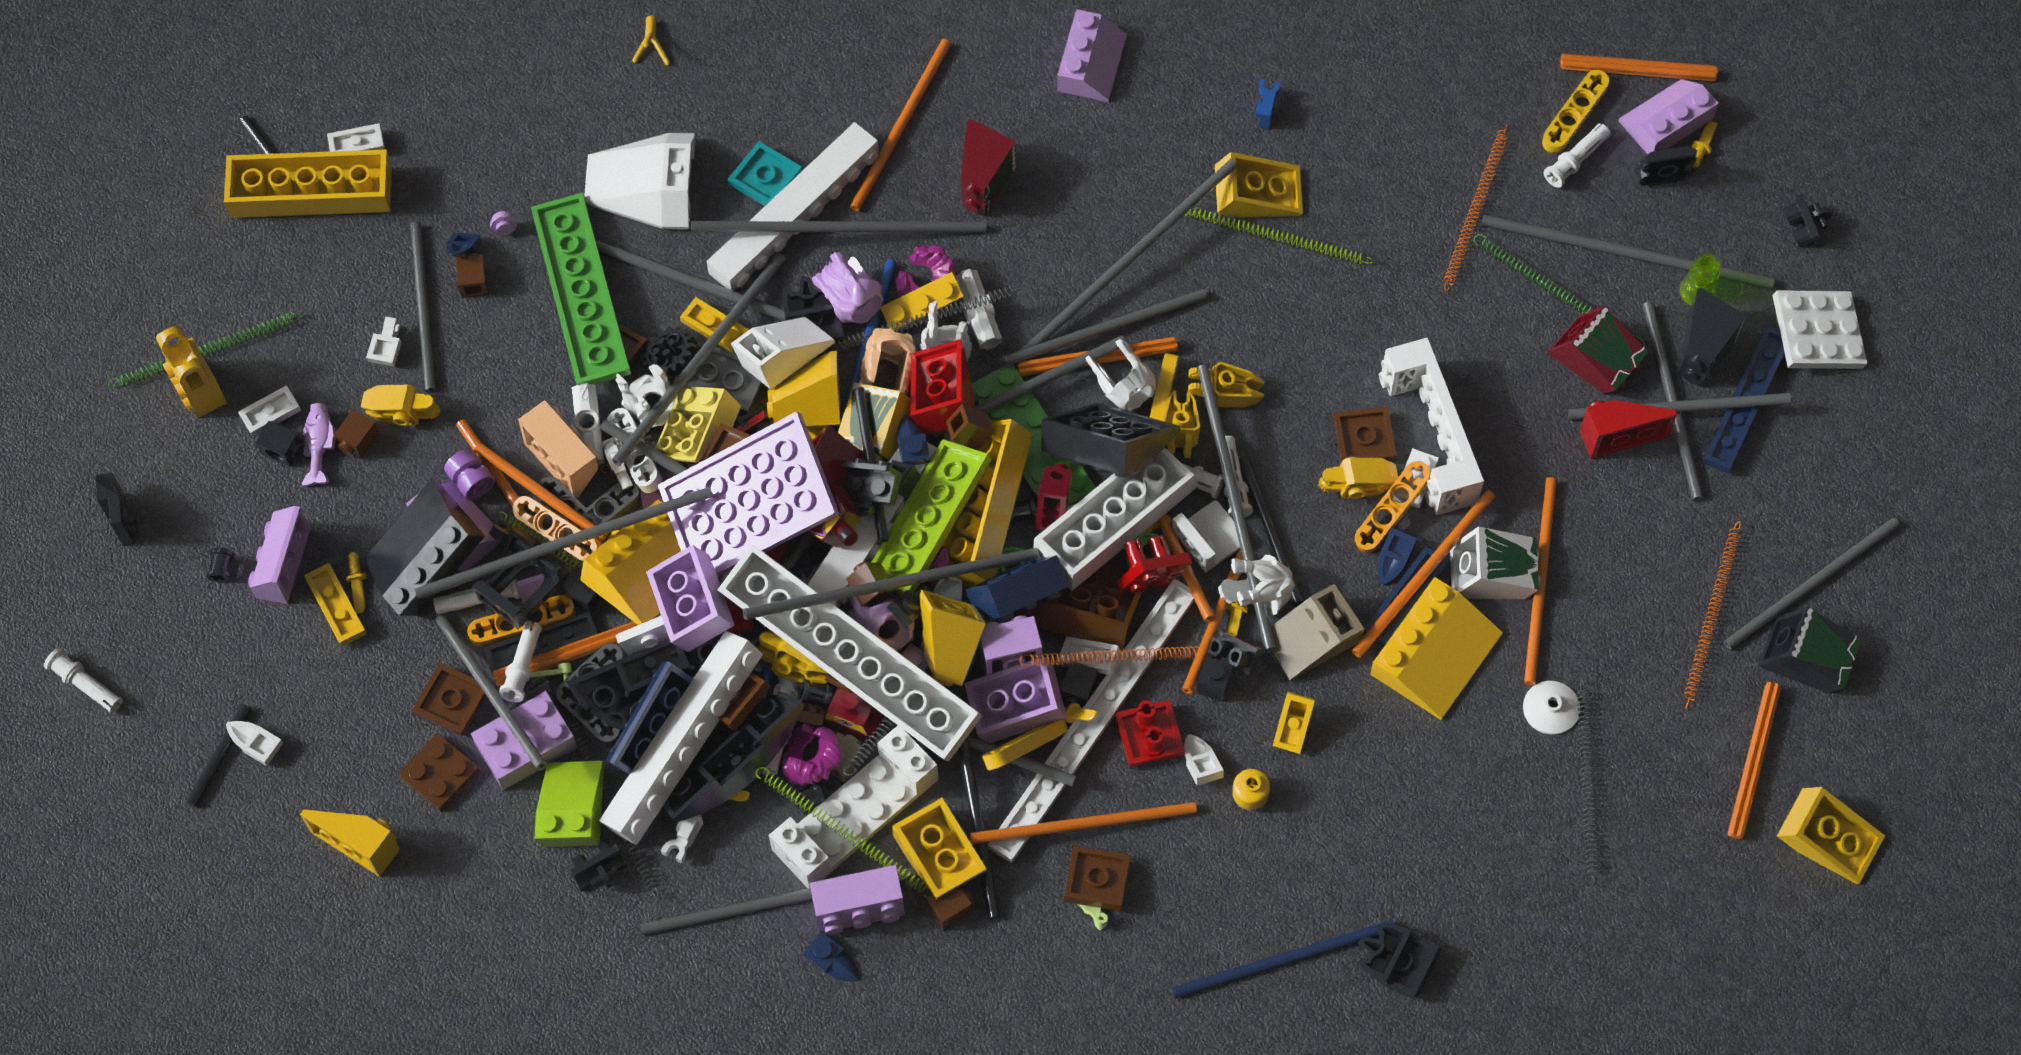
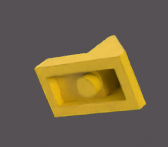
M1287 692L1273 746L1298 754L1301 753L1307 728L1312 717L1315 699Z

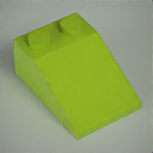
M603 761L547 763L536 809L535 839L542 846L567 847L596 846L600 844L601 822L599 820L602 815Z

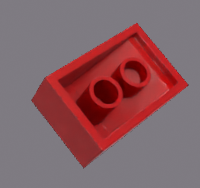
M962 339L911 353V417L925 435L948 429L946 421L962 403L975 408L973 388Z
M1602 400L1596 401L1587 407L1580 433L1590 458L1594 459L1669 438L1677 413L1674 409L1617 400L1607 402Z

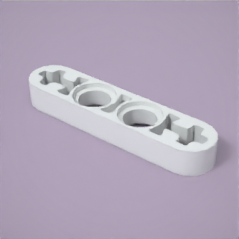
M624 408L613 410L607 418L609 422L621 428L619 421L622 420L626 427L623 430L631 435L638 427L633 417ZM615 438L617 446L620 449L624 443ZM634 449L625 460L635 483L643 492H655L659 489L658 485L662 483L659 469L655 461L646 456L643 462L634 465L635 458L643 455ZM645 472H648L651 480L648 482L643 474Z

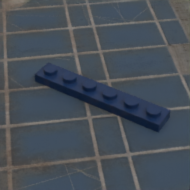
M1766 325L1733 397L1766 394L1785 353L1780 331ZM1759 406L1727 409L1703 460L1704 464L1727 474L1729 473Z

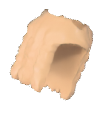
M875 328L866 344L859 383L873 385L879 359L888 360L898 366L894 390L906 395L909 391L908 388L911 380V353L917 352L912 336L908 333L894 332L891 328Z

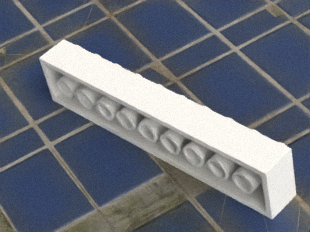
M752 544L718 588L719 592L742 609L818 593ZM831 602L755 618L948 762L983 716Z

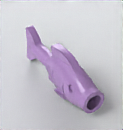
M321 403L311 405L310 413L302 432L306 445L304 456H311V471L302 482V485L305 487L329 483L328 477L322 472V455L326 449L335 448L336 439L334 434L336 431L327 412V405Z

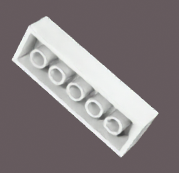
M1165 448L1143 470L1132 473L1130 477L1123 478L1115 476V473L1112 474L1034 538V548L1038 549L1039 558L1057 555L1069 584L1068 588L1073 591L1124 548L1123 545L1134 540L1189 495L1193 490L1194 474Z

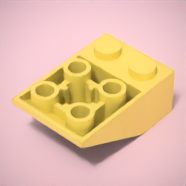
M684 386L677 395L655 449L675 461L697 463L703 457L721 423L733 427L741 405L725 389Z

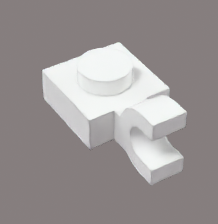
M386 317L382 334L373 333L366 357L368 362L395 367L402 343L400 338H396L400 330V325L397 324L396 318Z
M701 814L678 822L676 827L678 837L676 840H669L664 844L661 849L662 855L668 856L672 849H678L677 862H684L687 848L691 847L703 825Z

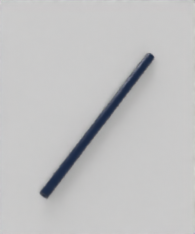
M1385 921L1171 987V990L1176 999L1359 942L1364 936L1369 938L1380 936L1376 930L1377 925L1394 923V921Z

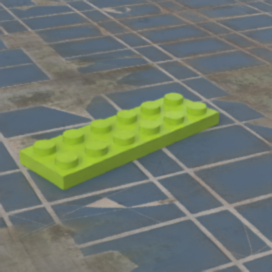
M942 439L910 497L888 532L889 541L880 545L871 562L881 563L889 578L928 570L991 462L990 456L987 453ZM919 584L896 588L897 591L895 593L901 595L904 591L908 590L913 595Z

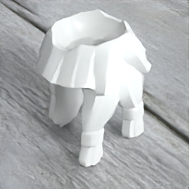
M937 301L930 303L929 321L927 328L921 334L922 343L920 344V349L924 350L962 339L968 361L972 351V343L967 334V322L961 321L958 326L943 325L938 327Z
M1119 339L1116 341V344L1130 361L1133 369L1117 385L1103 366L1099 363L1096 364L1091 356L1088 355L1086 361L1092 367L1095 375H1097L1099 385L1106 394L1105 396L1121 410L1130 412L1135 408H1139L1148 398L1153 397L1156 391L1155 375L1149 366L1141 362L1140 358L1133 353L1130 345L1124 340Z
M653 364L649 367L653 376L645 374L631 383L630 387L619 374L616 375V382L623 396L621 403L639 423L651 411L649 404L644 398L649 394L663 396L671 386L667 380L666 372L659 365ZM676 397L652 427L661 426L667 422Z
M1265 554L1261 560L1232 559L1231 566L1234 574L1252 573L1260 580V583L1254 590H1250L1248 578L1239 581L1225 579L1218 587L1221 598L1228 604L1237 600L1240 606L1265 602L1268 615L1273 616L1289 601L1295 585L1292 579V571L1289 567L1280 563L1275 557Z

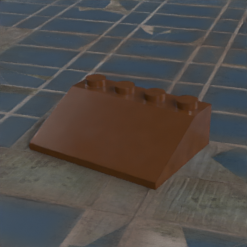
M1104 564L1073 591L1068 587L1060 590L1061 595L1048 601H1045L1044 598L1037 601V607L1027 611L1018 609L1016 617L1034 616L1037 628L1071 638L1118 645L1122 651L1129 638L1144 590L1135 593L1131 589L1120 591L1117 580L1128 571Z

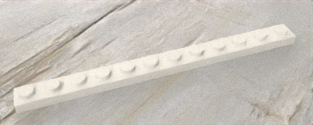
M1174 578L1124 650L1161 649L1195 601L1189 587ZM1134 650L1132 651V662L1129 659L1130 651H1127V662L1124 658L1125 651L1122 652L1123 662L1120 661L1119 656L1113 675L1105 676L1083 708L1094 710L1098 714L1090 721L1076 719L1045 762L1046 765L1074 775L1115 716V713L1120 709L1154 660V650H1151L1153 655L1152 661L1149 660V650L1146 651L1148 655L1147 661L1144 660L1145 651L1142 650L1143 660L1140 661V651L1137 650V662L1134 659ZM1037 774L999 829L1039 824L1067 784ZM1030 837L989 842L988 849L1012 864Z

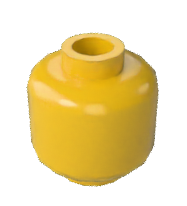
M1257 769L1241 771L1233 782V798L1235 802L1246 810L1259 809L1267 802L1270 794L1268 777Z

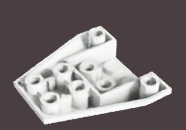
M667 133L589 154L584 198L586 205L661 229L689 230L691 209L689 184L691 159H694L695 133Z

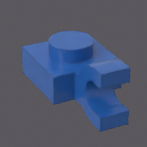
M1260 79L1259 94L1263 97V102L1258 101L1255 117H1260L1259 128L1269 129L1275 97L1279 94L1281 82H1275L1274 88L1268 90L1265 88V80Z

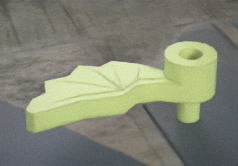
M571 663L558 664L559 669L530 672V678L563 674V679L565 680L569 677V673H572Z
M1077 904L1085 914H1090L1093 917L1094 924L1098 930H1103L1107 926L1108 917L1105 913H1100L1101 909L1099 907Z

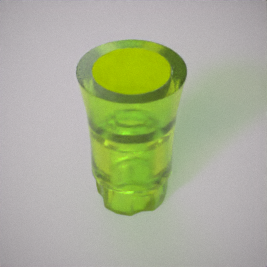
M1704 253L1701 257L1696 258L1691 265L1689 273L1680 284V295L1691 306L1699 287L1715 297L1717 296V284L1721 273L1720 261L1713 254Z

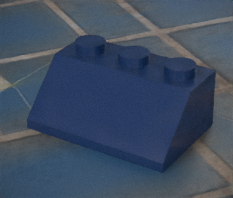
M1053 555L1026 561L966 588L962 592L967 600L987 620L998 618L999 622L1015 617L1014 611L1018 609L1027 611L1037 607V601L1044 598L1045 601L1059 597L1061 595L1060 590L1069 587L1058 556Z

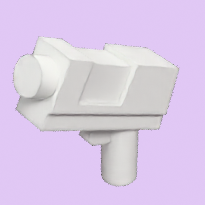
M612 437L603 441L602 446L611 469L617 475L622 489L625 490L632 487L633 484L626 471L624 462L621 466H617L612 462V458L619 451L615 438Z

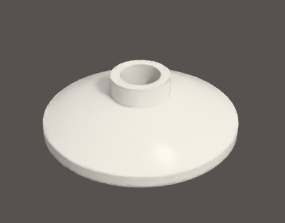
M1544 681L1534 685L1527 692L1523 702V712L1528 723L1537 731L1548 735H1558L1567 732L1576 724L1579 718L1580 703L1577 705L1579 702L1577 700L1578 697L1567 685L1557 681ZM1551 700L1555 701L1558 706L1555 708L1550 707L1548 702Z

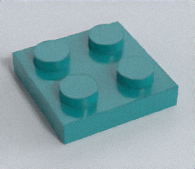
M758 141L728 178V184L763 206H766L802 172V166Z

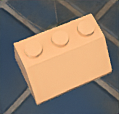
M544 400L518 419L524 444L553 477L557 478L578 498L598 470L596 461L598 455L590 444L584 445L580 440L579 432L573 425L567 426L559 409L556 406L551 408Z

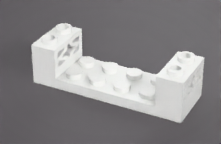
M1428 337L1386 349L1384 360L1381 361L1382 372L1379 373L1382 387L1387 388L1390 397L1419 389L1422 402H1427L1430 410L1428 411L1430 423L1433 427L1436 426L1439 435H1437L1440 449L1442 451L1445 450L1448 456L1447 465L1433 468L1430 480L1427 481L1428 488L1425 491V499L1428 507H1433L1437 516L1474 505L1479 500L1484 480Z
M900 726L894 728L877 743L879 755L821 803L815 811L814 816L823 808L818 819L827 812L823 822L832 815L827 825L836 818L832 828L840 821L836 832L843 824L845 826L841 834L849 827L845 838L854 830L849 841L858 833L854 841L855 844L862 837L858 847L865 840L868 841L938 781L937 764ZM813 813L807 815L798 824L789 817L769 834L772 851L807 888H810L809 883L824 879L857 850V844L852 845L853 840L848 842V838H843L844 834L839 836V832L835 833V828L830 830L831 825L826 827V822L822 824V819L817 820L818 815L813 817Z

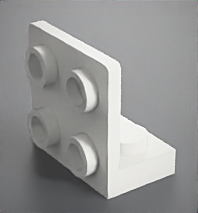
M1213 501L1188 519L1183 513L1173 518L1172 528L1178 540L1205 573L1241 549L1235 523L1218 501Z

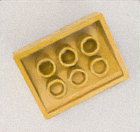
M657 500L651 506L660 504L662 502L660 500ZM668 513L622 528L586 557L583 562L580 580L637 625L661 615L647 571L682 551Z
M1434 577L1373 661L1370 675L1442 720L1500 639L1503 632L1458 591Z

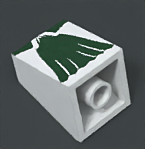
M1477 527L1461 538L1450 550L1451 587L1466 599H1526L1538 591L1540 585L1537 538Z

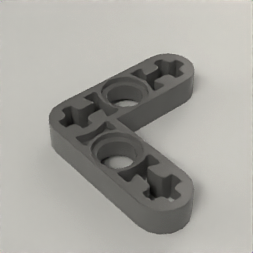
M545 477L538 483L544 488H554L560 500L575 505V510L595 525L623 516L640 501L641 497L639 486L634 480H631L633 486L626 489L627 491L632 490L633 496L631 497L623 495V489L620 482H618L588 508H585L557 478ZM541 500L547 507H549L550 509H552L553 511H555V512L558 513L559 515H561V516H563L564 518H566L564 515H562V514L559 513L557 510H555L554 508H552V507H551L550 505H548L546 502H544L543 500ZM603 505H612L614 512L609 516L601 515L599 510Z
M612 643L605 644L566 678L556 690L557 700L561 707L567 713L572 714L575 720L598 743L607 747L616 744L621 735V730L602 722V725L608 730L612 729L614 734L611 737L609 735L603 737V731L598 726L601 720L597 717L591 720H584L581 717L584 707L580 703L576 706L575 702L569 697L565 699L564 692L572 693L567 681L583 675L586 671L600 668L596 664L597 662H599L600 666L612 663V660H606V654H615L616 660L624 657L621 648Z

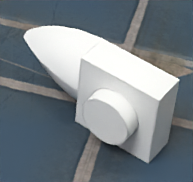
M232 721L226 724L228 733L235 744L245 754L265 766L269 764L283 745L280 738L253 723Z
M1191 734L1187 735L1184 744L1186 766L1196 785L1224 778V770L1211 747L1202 739Z

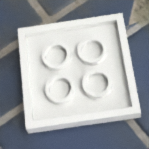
M1777 290L1772 295L1788 368L1863 369L1867 365L1851 291Z

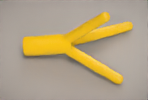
M654 16L646 18L645 38L632 61L637 63L645 48H648L650 42H653L664 63L670 65L668 57L656 38L657 19Z

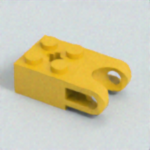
M178 325L159 333L156 336V340L167 360L162 365L187 411L189 412L193 409L197 418H200L227 404L214 375L193 338L191 337L187 340L181 327ZM179 338L178 343L167 346L171 339Z

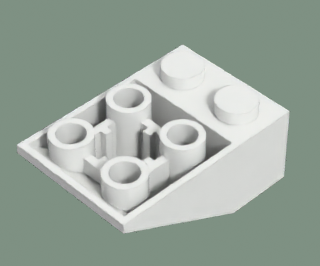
M806 317L753 327L731 344L742 367L769 389H772L817 355L824 352L835 341Z

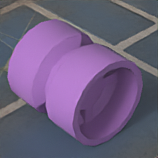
M471 448L457 452L445 464L444 470L453 483L457 484L459 491L466 500L471 501L482 497L495 484V477L486 466L482 465V460Z

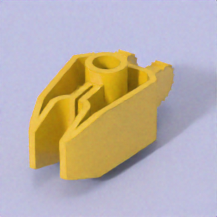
M1219 362L1212 369H1209L1218 407H1247L1259 403L1264 397V393L1258 392L1264 385V381L1253 372L1223 362ZM1197 367L1189 369V378L1200 380ZM1192 383L1188 386L1189 393L1204 397L1200 383Z
M406 384L377 385L364 392L361 408L365 409V413L380 422L400 426H415L418 424L419 418L435 419L441 410L431 395L419 394L414 386Z
M1173 390L1168 397L1162 421L1180 426V432L1167 445V450L1174 455L1175 447H1183L1184 458H1191V448L1198 444L1200 432L1196 400L1187 391L1186 402L1182 403L1181 410V403L1176 400V391Z
M1346 458L1342 461L1340 467L1324 470L1318 486L1324 492L1340 491L1341 497L1344 499H1359L1366 496L1380 495L1389 490L1398 479L1396 464L1383 458Z
M769 631L760 634L759 643L761 645L757 649L763 654L761 659L773 664L772 671L776 676L800 683L804 679L809 680L812 684L827 683L825 677L828 672L780 636Z

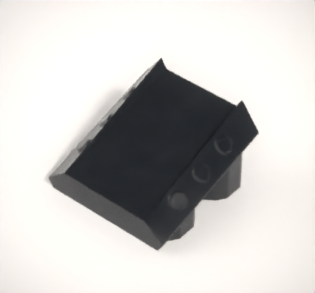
M1684 146L1652 151L1637 162L1633 172L1637 175L1640 185L1649 187L1687 179L1692 175L1691 165L1697 160V150Z

